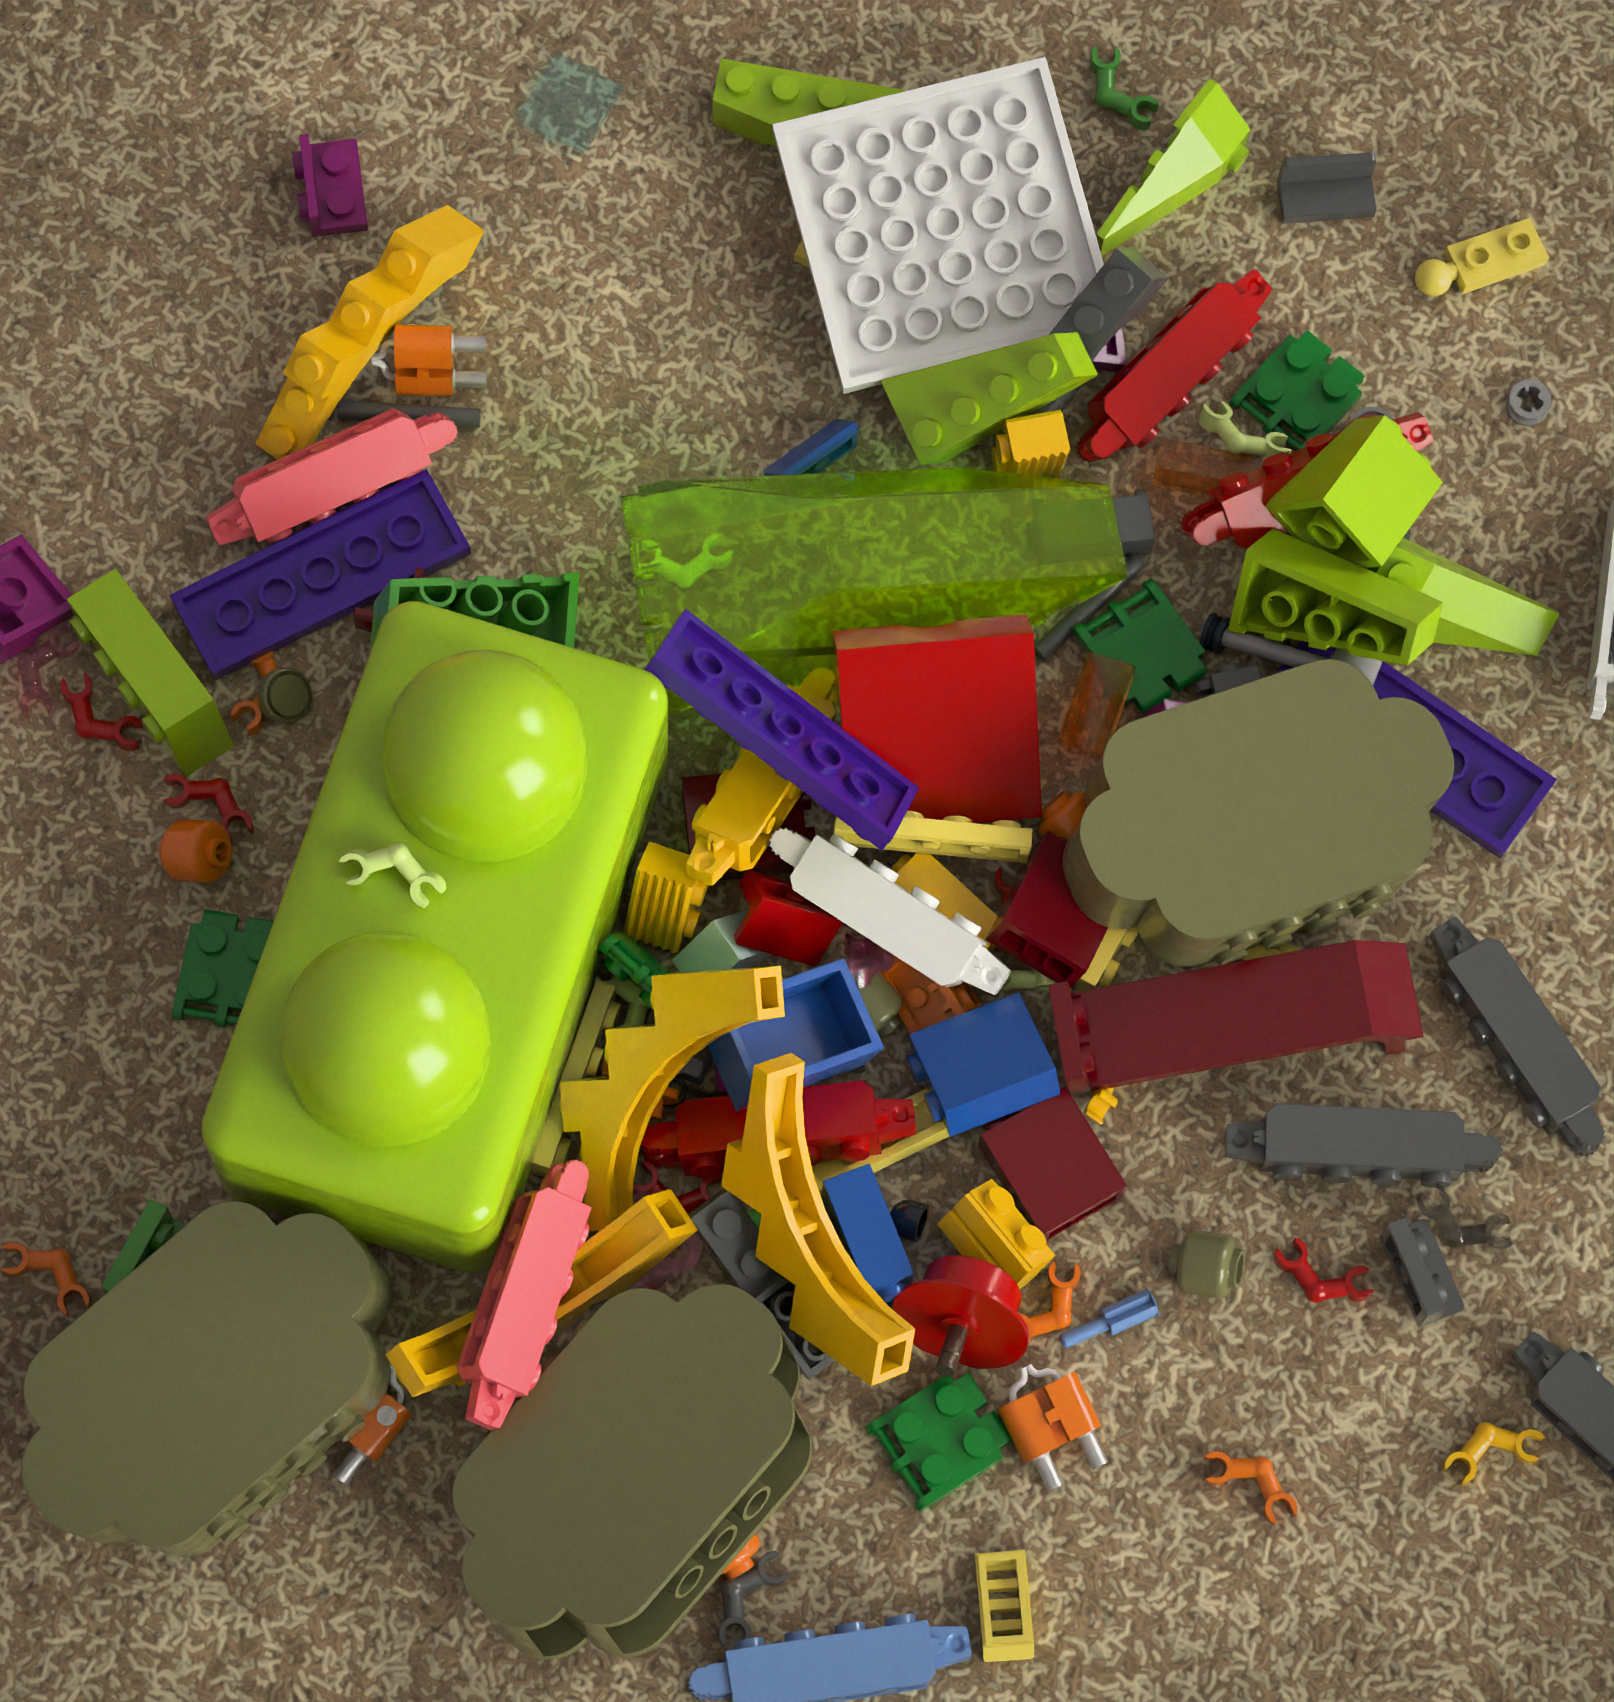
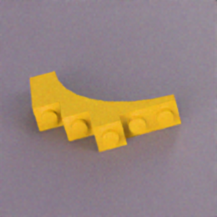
M449 205L394 230L376 269L349 281L330 320L301 334L283 371L287 379L255 444L277 460L314 444L338 402L378 348L394 331L395 324L399 325L427 296L467 267L485 230Z
M781 966L679 972L651 976L652 991L650 1001L654 1011L655 1024L605 1029L606 1045L604 1055L608 1064L609 1077L560 1082L559 1110L563 1118L564 1132L580 1131V1160L583 1164H586V1168H589V1181L586 1182L588 1186L584 1197V1204L592 1207L587 1219L589 1231L602 1230L633 1206V1182L638 1152L648 1122L667 1086L687 1062L721 1035L752 1022L785 1017Z
M788 1053L754 1065L743 1138L727 1144L721 1186L761 1213L755 1257L796 1285L789 1328L870 1386L908 1372L915 1328L892 1310L864 1279L844 1249L826 1213L812 1172L805 1138L802 1101L805 1061L793 1053Z
M671 1189L643 1197L617 1219L584 1242L583 1246L577 1250L571 1266L573 1271L571 1286L566 1294L561 1297L555 1313L557 1327L553 1336L557 1335L592 1304L610 1299L626 1291L698 1230ZM476 1309L432 1331L398 1343L385 1354L395 1369L398 1380L407 1388L412 1397L456 1383L459 1388L470 1384L461 1379L457 1364Z

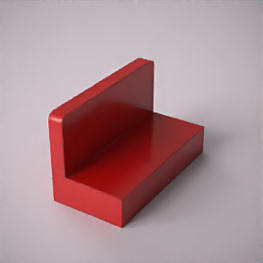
M748 869L739 886L750 905V909L734 934L736 943L740 946L807 965H817L843 922L792 889L791 882Z

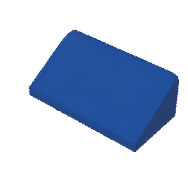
M833 420L764 469V475L782 497H787L856 448L859 426L854 421Z

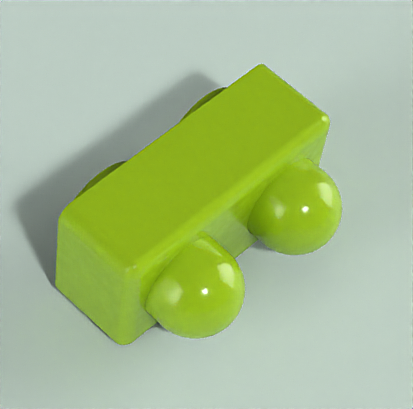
M404 602L387 612L379 626L203 1116V1140L219 1181L230 1197L239 1202L248 1203L257 1208L289 1218L304 1213L325 1215L339 1222L363 1241L462 1272H479L492 1266L514 1199L523 1195L549 1110L604 955L598 947L611 934L667 769L668 696L664 685L654 674L641 668L424 602ZM396 842L403 843L425 871H433L443 877L446 882V890L440 894L431 883L422 882L420 885L421 891L429 900V904L423 908L413 902L410 897L411 885L395 866L372 872L359 885H349L346 882L351 877L362 874V865L354 859L346 862L338 861L351 849H362L368 853L388 847Z

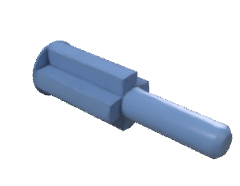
M1146 1288L1139 1293L1101 1309V1317L1061 1334L1059 1340L1064 1348H1069L1109 1330L1111 1335H1114L1150 1318L1159 1316L1155 1298Z

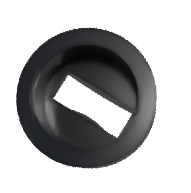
M903 1200L895 1204L891 1209V1218L900 1237L918 1242L928 1218L929 1205L915 1200Z

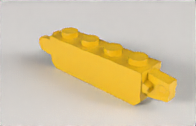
M823 666L822 668L817 667V669H812V672H809V676L805 677L799 688L788 684L787 687L835 723L836 692H833L835 690V674H833V670L830 671L829 668H824ZM741 747L739 759L733 768H726L722 772L716 785L715 795L709 804H702L693 818L692 830L695 831L696 843L686 863L687 875L702 881L704 884L713 886L729 868L739 872L752 869L769 845V839L772 838L771 834H774L775 830L778 831L803 793V790L791 781L780 777L774 768L753 752Z

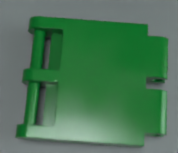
M1306 330L1298 339L1290 334L1235 393L1229 404L1235 409L1242 407L1264 425L1262 430L1266 434L1280 432L1287 435L1286 444L1297 451L1306 447L1305 443L1309 439L1317 435L1329 433L1357 403L1362 395V391L1358 387L1364 381L1365 375L1341 356L1329 366L1325 361L1330 357L1332 349ZM1250 396L1253 400H1255L1258 404H1260L1263 408L1270 412L1272 416L1269 418L1257 407H1255L1251 402H1249L1247 398ZM1283 423L1305 442L1301 444L1279 425Z
M1152 578L1142 583V590L1121 603L1115 600L1107 605L1108 611L1086 625L1078 623L1072 627L1073 635L1123 705L1126 707L1134 703L1142 714H1145L1147 710L1171 697L1170 694L1172 692L1165 683L1167 680L1179 692L1205 676V672H1207L1206 667L1201 661L1206 651ZM1145 598H1150L1149 602L1130 614L1125 612ZM1114 619L1116 622L1095 636H1091V632L1110 620Z
M205 909L201 924L191 923L172 1009V1019L183 1020V1016L215 1021L216 1027L226 1028L227 1023L236 1025L239 1015L229 1014L230 1009L241 1011L273 921L248 917L245 930L242 932L237 931L239 915ZM192 1002L215 1006L218 1009L216 1012L186 1006V1003Z
M624 931L610 934L598 947L604 955H607L602 963L621 981L625 982L627 978L632 979L638 986L640 985L644 988L639 997L652 1009L650 1001L652 991L651 976L671 974V972L659 964L654 956Z
M969 1372L955 1381L952 1377H941L865 1426L869 1436L875 1434L892 1460L889 1466L894 1474L900 1472L915 1495L917 1501L914 1505L919 1512L924 1511L1002 1461L1004 1455L1000 1449L1012 1442L1006 1427L994 1410L981 1418L975 1413L987 1405L988 1400ZM884 1428H889L905 1454L903 1456H900L885 1433ZM911 1464L930 1492L928 1494H925L908 1468Z

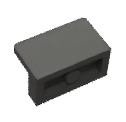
M1367 152L1284 159L1277 179L1282 224L1374 217L1376 203L1372 174L1376 165L1375 153Z

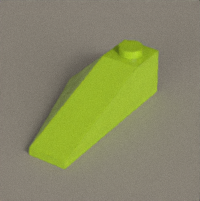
M1209 78L1173 126L1177 129L1168 142L1167 151L1163 152L1156 149L1148 160L1149 164L1140 178V182L1143 185L1139 188L1134 184L1128 188L1097 232L1096 238L1101 256L1217 184L1228 170L1236 173L1246 161L1250 153V149L1246 145L1251 129L1219 84Z
M1402 538L1383 566L1368 568L1370 571L1443 602L1433 643L1537 656L1560 615L1558 611L1405 538Z

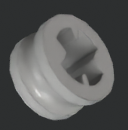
M1533 379L1522 380L1511 389L1506 401V412L1516 424L1534 426L1545 418L1551 404V395L1547 387L1541 382ZM1527 394L1533 395L1537 398L1535 406L1539 410L1536 411L1533 406L1530 412L1520 408L1522 400L1518 396L1521 395L1525 399Z

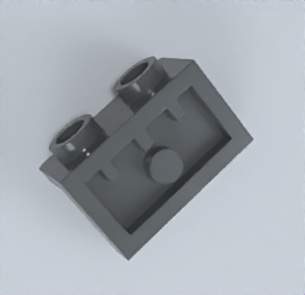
M1404 1217L1387 1224L1380 1235V1240L1418 1327H1423L1461 1312L1464 1308V1303L1428 1221L1420 1219L1409 1224L1407 1218Z

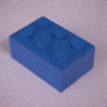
M844 958L783 979L785 1017L749 1023L721 1035L708 1045V1049L736 1112L748 1108L753 1067L756 1064L793 1053L805 1061L803 1087L859 1068L884 1049Z

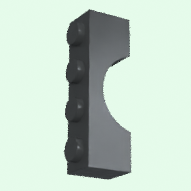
M1134 247L1117 248L1049 335L1078 332L1091 361H1093L1102 348L1121 328L1141 314L1169 278ZM1081 385L1029 415L1055 410L1063 411L1081 389Z

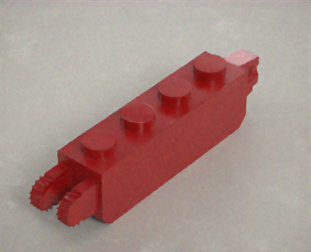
M1256 269L1247 271L1232 283H1216L1211 287L1201 288L1088 402V417L1094 424L1077 442L1078 446L1075 449H1077L1076 454L1080 456L1079 459L1082 458L1083 462L1088 461V463L1096 462L1098 459H1107L1108 456H1112V453L1118 449L1122 450L1134 446L1140 449L1147 445L1160 431L1156 425L1167 414L1170 417L1174 416L1190 402L1191 397L1187 393L1198 382L1204 385L1215 377L1223 367L1219 361L1229 351L1232 354L1236 353L1252 339L1254 335L1250 330L1261 319L1256 312L1273 290Z
M1419 412L1392 419L1400 426L1402 435L1417 452L1433 442L1428 422L1425 416ZM1368 414L1360 416L1358 418L1373 417L1375 415ZM1342 431L1333 435L1329 433L1317 435L1305 443L1306 447L1291 454L1278 453L1272 455L1262 462L1263 466L1248 473L1236 472L1225 476L1219 481V486L1207 491L1210 501L1194 507L1193 511L1189 510L1188 513H1184V517H1181L1182 522L1180 524L1182 525L1183 533L1193 538V541L1200 546L1204 545L1206 547L1207 544L1211 545L1212 542L1217 543L1228 538L1237 546L1248 549L1272 529L1287 533L1288 531L1265 505Z
M863 1080L803 1087L804 1129L811 1166L817 1165L820 1161L843 1159L849 1162L862 1161L870 1155L882 1154L881 1143L916 1135V1115L912 1099L875 1098L873 1088ZM730 1096L685 1100L676 1110V1121L657 1123L656 1126L653 1124L647 1126L640 1145L641 1149L644 1150L645 1161H649L655 1167H659V1169L662 1166L665 1168L682 1166L685 1176L694 1175L697 1178L703 1179L719 1176L724 1172L727 1144L743 1138L747 1108L736 1112Z

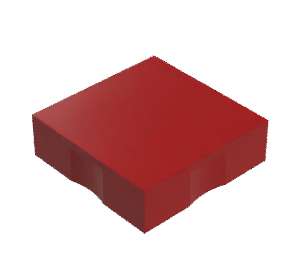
M1027 614L957 620L934 627L894 625L832 631L836 698L840 709L841 728L919 787L907 811L922 814L925 819L943 820L947 816H964L970 818L972 823L1042 817L1034 632Z

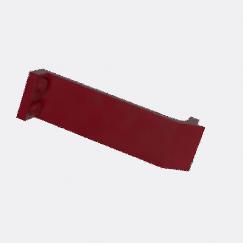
M1353 940L1072 993L1068 981L1049 985L1063 1072L1071 1095L1092 1092L1100 1088L1108 1089L1357 1042L1379 1041L1384 1043L1386 1055L1406 1052L1405 1040L1424 1037L1405 943Z

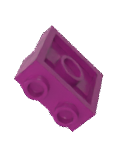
M22 534L0 545V664L33 647L39 634L74 616L67 601V598L71 597L72 594Z

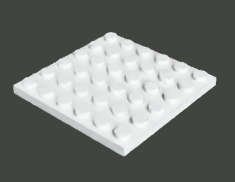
M1046 57L772 124L774 139L843 394L881 385L880 380L1049 335L1104 265Z

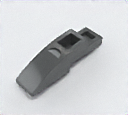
M722 1188L689 1213L688 1216L698 1229L696 1232L711 1251L709 1255L731 1285L749 1293L774 1315L798 1361L802 1374L807 1379H811L834 1361V1359L789 1328L796 1285L755 1257L759 1228L738 1198Z

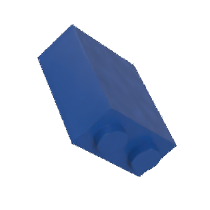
M1019 992L909 1034L913 1054L906 1056L909 1070L916 1084L925 1082L929 1092L923 1096L930 1116L934 1122L942 1119L950 1137L1060 1094L1056 1067Z
M869 1163L824 1180L821 1199L844 1249L864 1279L892 1309L895 1297L902 1292L903 1287L913 1282L914 1272Z

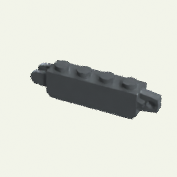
M1453 917L1436 927L1429 937L1444 966L1439 974L1443 979L1440 981V986L1448 1001L1454 1006L1460 1004L1470 1020L1467 1022L1473 1038L1479 1045L1489 1046L1498 1060L1495 1062V1067L1499 1076L1509 1087L1514 1085L1517 1087L1525 1099L1523 1109L1533 1125L1537 1128L1543 1126L1549 1136L1558 1131L1567 1145L1572 1147L1571 1151L1576 1152L1575 1155L1579 1154L1581 1157L1592 1156L1598 1150L1600 1144L1602 1145L1606 1137L1604 1136L1606 1131L1603 1130V1126L1599 1124L1600 1120L1591 1109L1598 1100L1600 1085L1501 940L1486 937L1479 942L1457 917Z
M1276 1103L1266 1113L1262 1121L1228 1124L1225 1130L1224 1146L1225 1157L1260 1164V1172H1273V1178L1277 1180L1294 1181L1302 1179V1174H1322V1180L1325 1182L1346 1183L1352 1181V1176L1371 1177L1373 1184L1389 1186L1400 1184L1401 1178L1421 1179V1185L1429 1188L1448 1187L1451 1185V1181H1457L1463 1172H1477V1170L1481 1172L1486 1170L1488 1172L1497 1163L1499 1157H1501L1503 1148H1501L1502 1143L1499 1142V1138L1496 1139L1494 1135L1490 1136L1488 1134L1484 1136L1482 1133H1464V1121L1455 1112Z
M1532 1332L1511 1356L1535 1385L1530 1391L1531 1406L1614 1481V1386L1602 1375L1604 1370L1599 1362L1584 1351L1578 1353L1572 1347L1565 1353L1536 1332Z

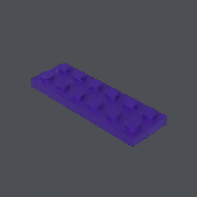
M425 469L170 594V599L213 680L216 681L271 651L274 652L353 613L355 607L363 608L373 603L391 579L413 578L417 567L424 569L426 577L470 555L471 548L428 470Z
M685 608L669 629L644 670L654 674L666 689L672 690L693 706L703 718L711 720L731 735L741 747L750 750L774 768L780 777L791 781L812 797L818 806L830 811L850 826L860 838L871 842L882 851L893 839L919 787Z
M1300 641L1295 647L1326 658H1330L1336 647H1329L1326 650L1309 647V642ZM1382 661L1373 684L1379 700L1399 697L1410 699L1423 705L1439 721L1453 752L1454 774L1448 789L1430 811L1501 859L1557 779ZM1282 665L1277 673L1292 669L1293 667Z

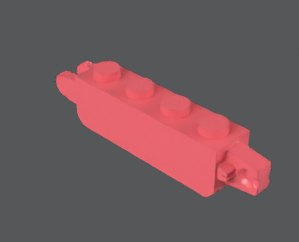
M392 408L236 478L232 488L235 498L205 516L207 525L219 546L252 536L257 542L266 540L267 543L277 542L291 535L293 532L292 527L307 520L310 523H317L336 514V507L350 501L356 504L378 493V488L394 481L397 484L421 472L423 468L432 465L429 454L445 448L446 444L450 445L451 442H455L454 439L457 438L456 434L458 433L456 430L457 426L453 420L450 421L448 416L442 412L438 413L436 411L434 414L430 413L429 416L424 415L413 420L406 413Z
M575 1159L566 1161V1164L552 1165V1167L547 1168L546 1178H543L539 1190L527 1192L514 1199L457 1364L461 1379L472 1384L465 1419L489 1430L500 1429L515 1398L528 1396L529 1391L535 1387L541 1374L539 1361L544 1346L551 1340L557 1327L556 1310L561 1297L566 1294L573 1280V1271L571 1270L577 1250L583 1246L589 1233V1224L586 1222L592 1207L582 1203L588 1186L586 1182L589 1181L588 1176L590 1174L588 1173L589 1168H586V1164H583L581 1160L577 1161Z

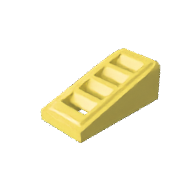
M1025 1550L975 1553L983 1661L992 1662L1034 1658V1637ZM1013 1570L1017 1572V1578L987 1580V1572ZM1018 1591V1598L989 1600V1593ZM1020 1612V1619L991 1621L990 1614ZM1022 1633V1635L992 1637V1635Z

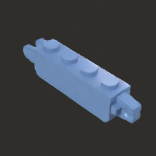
M903 1614L886 1618V1626L866 1629L865 1622L835 1626V1634L815 1637L813 1629L799 1630L784 1634L785 1642L765 1645L763 1637L747 1638L735 1641L734 1650L725 1651V1662L708 1664L705 1668L701 1666L700 1668H695L694 1672L691 1671L692 1676L689 1677L688 1685L690 1686L688 1689L691 1690L690 1695H694V1699L698 1698L699 1701L705 1700V1702L707 1699L713 1701L731 1698L732 1702H842L920 1690L928 1686L937 1669L971 1658L969 1634L966 1626H929L928 1620L916 1621L915 1614Z

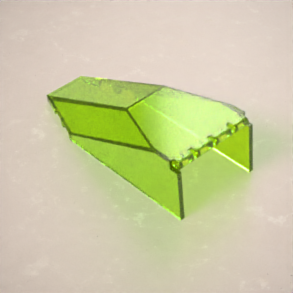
M956 467L665 480L637 486L638 493L620 496L626 534L632 535L633 538L628 541L634 579L638 581L654 579L652 582L636 586L642 625L654 626L662 624V627L649 629L644 632L649 661L675 620L686 608L786 686L790 684L797 688L805 677L809 676V672H812V669L829 668L835 674L832 631L894 625L934 627L957 620L1027 614L1030 625H1034L1036 628L1046 622L1045 617L1075 601H1078L1080 604L1128 578L1110 486L1103 483ZM666 689L668 712L694 708L672 690Z

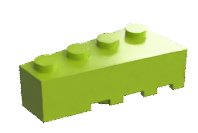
M721 58L713 95L712 124L762 145L768 146L770 144L777 147L772 124L901 93L905 90Z
M1078 332L1046 335L880 381L920 465L945 463L1000 432L1006 419L1028 416L1096 377L1098 374Z
M1272 529L1246 550L1228 631L1244 634L1247 631L1263 633L1265 639L1281 642L1286 638L1309 642V647L1326 650L1329 647L1347 649L1350 655L1408 666L1433 644L1443 602L1276 529Z
M116 568L67 598L75 616L68 621L71 628L83 645L90 641L97 649L92 654L101 670L108 678L113 674L120 682L117 689L132 711L138 708L144 717L141 721L156 744L159 742L163 744L185 777H188L234 747L214 699Z

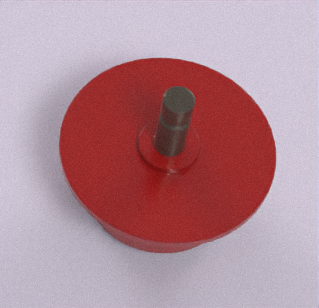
M960 1255L940 1257L927 1266L922 1280L903 1287L902 1292L894 1299L892 1310L915 1328L913 1344L924 1352L939 1356L935 1371L941 1376H954L958 1363L975 1369L1005 1367L1018 1361L1025 1354L1028 1347V1328L1022 1317L1018 1314L1022 1299L1019 1286L1005 1271L984 1260Z

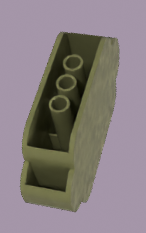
M1332 659L1313 661L1129 722L1118 729L1110 738L1100 760L1088 777L1085 789L1087 808L1079 825L1069 837L1063 852L1062 866L1064 876L1076 904L1088 918L1102 926L1113 929L1137 927L1146 947L1160 960L1178 967H1197L1219 960L1221 965L1234 963L1248 955L1247 950L1263 944L1265 950L1274 949L1290 942L1293 939L1291 934L1308 929L1310 935L1321 933L1337 924L1336 919L1352 914L1354 919H1361L1372 915L1381 909V903L1395 896L1422 864L1431 849L1433 826L1429 812L1448 789L1454 774L1453 752L1439 721L1423 705L1410 699L1399 697L1379 700L1370 680L1356 667L1343 661Z
M222 1202L205 1209L43 1347L31 1361L24 1380V1399L31 1417L40 1429L29 1441L22 1459V1480L28 1496L44 1517L55 1527L98 1544H118L133 1539L138 1543L168 1555L192 1557L211 1550L222 1540L225 1543L233 1541L247 1529L249 1522L246 1519L261 1506L265 1510L269 1509L287 1494L288 1489L286 1485L301 1473L303 1476H306L322 1465L327 1458L324 1452L339 1439L342 1442H346L358 1434L366 1425L363 1418L373 1411L383 1399L390 1382L391 1368L390 1361L385 1355L387 1351L379 1338L374 1334V1331L384 1320L391 1302V1283L385 1267L361 1239L339 1222L325 1215L315 1213L298 1214L278 1223L259 1208L244 1202Z
M726 1284L701 1287L689 1293L679 1303L668 1295L654 1289L636 1288L623 1291L606 1301L592 1317H588L579 1323L573 1332L572 1340L559 1355L550 1357L541 1367L539 1380L535 1387L529 1391L528 1396L515 1398L500 1429L488 1431L476 1440L471 1449V1455L462 1464L455 1477L452 1489L455 1512L473 1537L463 1557V1583L469 1596L496 1631L520 1652L537 1659H558L577 1651L587 1641L605 1653L620 1657L637 1656L654 1649L667 1638L803 1479L812 1459V1440L805 1423L793 1403L800 1385V1369L789 1343L770 1310L746 1291Z

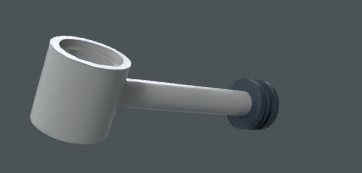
M1211 613L1208 616L1205 625L1201 629V646L1206 651L1208 649L1210 652L1214 651L1215 654L1220 655L1225 647L1293 668L1317 660H1339L1360 670L1370 680L1372 685L1382 664L1380 660L1350 655L1347 649L1336 648L1334 654L1330 658H1326L1248 633L1229 632L1228 627L1231 618H1223L1222 615L1218 617L1216 613Z

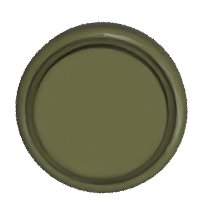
M288 667L276 668L267 673L262 679L258 690V701L263 713L269 719L278 723H292L300 720L309 710L312 701V690L308 679L300 671Z

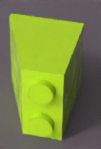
M1386 415L1355 419L1281 488L1265 506L1292 537L1363 568L1381 567L1443 481L1431 469L1430 461L1423 454L1417 452L1402 435V430L1396 422L1387 418Z

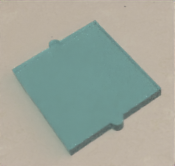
M556 53L519 112L517 120L545 134L547 141L555 139L584 154L621 95L623 86L595 73L593 66L584 67Z

